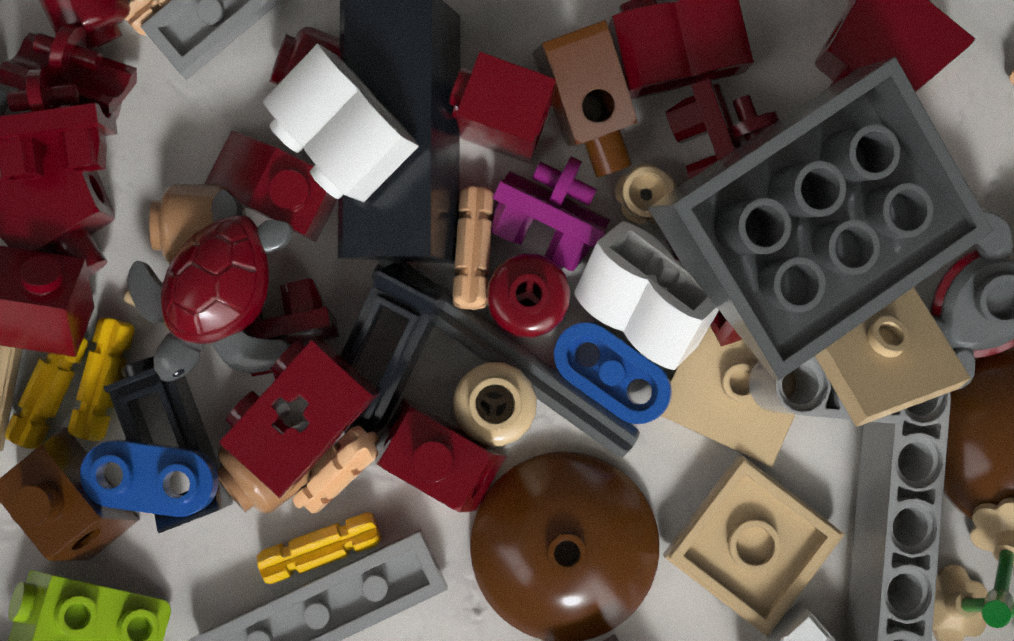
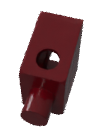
M850 0L816 58L815 65L833 81L830 84L832 86L860 67L896 57L916 92L974 42L975 38L929 0Z
M60 143L40 145L44 177L22 182H10L0 178V238L8 247L86 259L88 274L91 276L102 269L108 262L91 235L111 223L115 219V212L97 171L84 173L67 172L63 170Z
M403 397L379 438V443L376 445L379 454L375 461L382 469L461 513L476 511L507 456L491 446H485L471 440L460 428L410 399Z

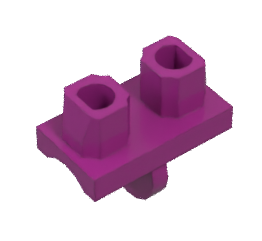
M572 156L569 158L563 172L541 161L539 162L532 179L553 188V191L509 171L505 179L500 181L492 198L499 201L491 228L493 234L521 245L533 220L536 219L556 229L544 256L569 271H574L587 255L590 247L594 248L597 241L604 236L611 219L566 198V196H569L589 206L597 191L596 188L575 178L582 161Z

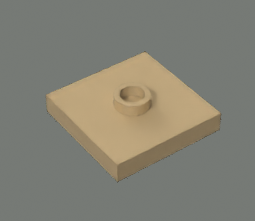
M914 287L815 355L856 427L957 390L971 379Z
M709 327L699 346L673 370L670 376L672 399L669 407L661 417L772 467L795 414L771 412L762 409L754 401L749 390V377L751 370L759 360L743 340L720 346L714 332ZM792 372L786 375L782 381L783 392L787 399L794 393L796 386L795 377Z
M738 455L663 553V556L768 637L845 534L744 456Z

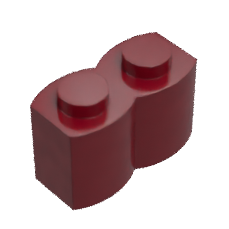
M630 0L619 6L620 13L613 15L608 25L631 99L691 86L708 78L713 82L745 73L754 63L739 0H679L657 4V0Z

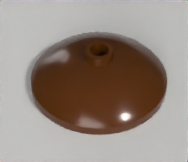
M1014 347L991 356L975 358L974 377L970 384L963 389L950 392L951 403L943 494L958 511L970 520H972L973 511L978 505L983 503L998 505L1003 499L1014 498Z
M558 451L537 455L518 463L506 471L491 486L481 501L474 519L470 553L474 575L482 594L493 610L508 624L527 635L545 641H584L603 635L618 627L641 605L656 575L660 542L656 520L647 499L638 486L625 473L607 461L595 456L578 452ZM563 541H572L579 547V554L571 563H562L554 556L556 546Z

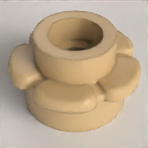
M642 163L635 165L629 175L620 177L615 188V198L618 202H621V213L628 221L637 225H642L646 221L657 224L648 207L675 190L677 186L669 173L663 172L654 164ZM643 189L651 191L652 198L645 201L641 198L640 192Z

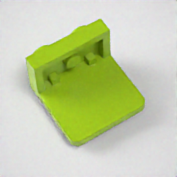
M29 569L26 583H18L10 600L8 619L14 622L8 641H163L171 615V607L167 601L159 598Z

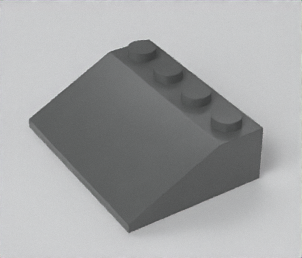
M896 57L856 69L648 207L683 266L775 380L784 378L993 232L990 223Z

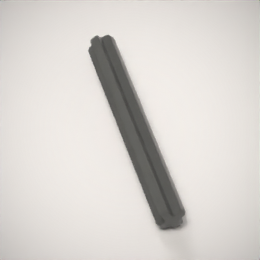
M380 260L371 275L374 281L378 270L396 263L406 268L401 277L402 280L428 293L438 287L437 284L404 261ZM449 294L435 326L485 362H501L520 369L531 381L538 400L616 456L624 457L632 449L640 434L635 426L620 419L568 382L557 370L473 310L455 307L453 297Z

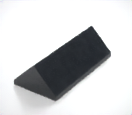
M340 0L339 49L341 60L369 88L376 99L401 123L419 147L365 202L346 195L338 199V258L455 264L457 225L459 220L460 132L457 119L452 116L454 106L450 105L449 102L455 81L460 72V15L443 0Z

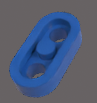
M584 322L570 326L559 336L554 348V361L559 373L568 382L620 419L633 424H644L659 418L669 407L672 399V385L667 373L659 365L645 357L608 329L594 323ZM591 342L598 347L600 358L594 366L586 367L579 361L578 352L582 345ZM637 379L646 380L652 388L651 398L644 404L636 403L629 395V387Z
M122 439L103 442L92 448L85 456L80 469V480L83 490L95 503L108 508L174 517L189 516L207 507L214 499L219 484L218 472L214 463L207 455L198 450ZM110 462L118 464L123 472L122 481L117 487L110 485L104 477L105 467ZM175 471L183 472L190 482L189 490L183 496L174 493L170 487V477Z

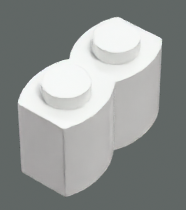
M318 43L263 100L264 105L275 118L269 125L273 133L286 146L297 153L304 148L308 156L315 163V166L310 170V174L327 193L336 199L346 195L365 202L419 147L409 132L376 99L358 76L336 54Z
M624 221L597 241L574 292L575 297L588 313L602 323L623 331L630 343L641 354L654 363L671 370H675L699 346L719 311L681 261L673 259L670 252L658 239L645 230Z

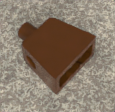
M606 20L543 42L532 54L539 73L556 79L552 108L567 146H576L584 143L596 178L631 166L632 162L620 129L636 124L637 117ZM586 95L594 96L601 104V115L595 122L590 121L584 115L582 103Z
M66 427L46 440L0 478V503L40 553L48 560L89 561L138 522L140 518L134 511L101 506L86 495L81 485L80 469L87 452L75 437L69 434ZM104 475L106 481H107L110 485H112V483H111V482L108 480V478Z

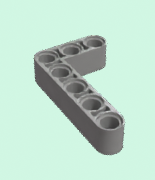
M815 356L792 371L796 386L794 393L789 399L786 398L783 392V378L781 380L773 379L760 361L751 370L749 390L754 401L762 409L786 414L852 420ZM950 392L863 425L845 641H932L951 403ZM904 448L906 451V462L900 472L898 458L901 450ZM900 512V514H901V525H900V529H899L898 532L894 535V534H893V522H894V518H895V517L897 516V514ZM893 578H896L895 591L888 599L887 591L889 584Z

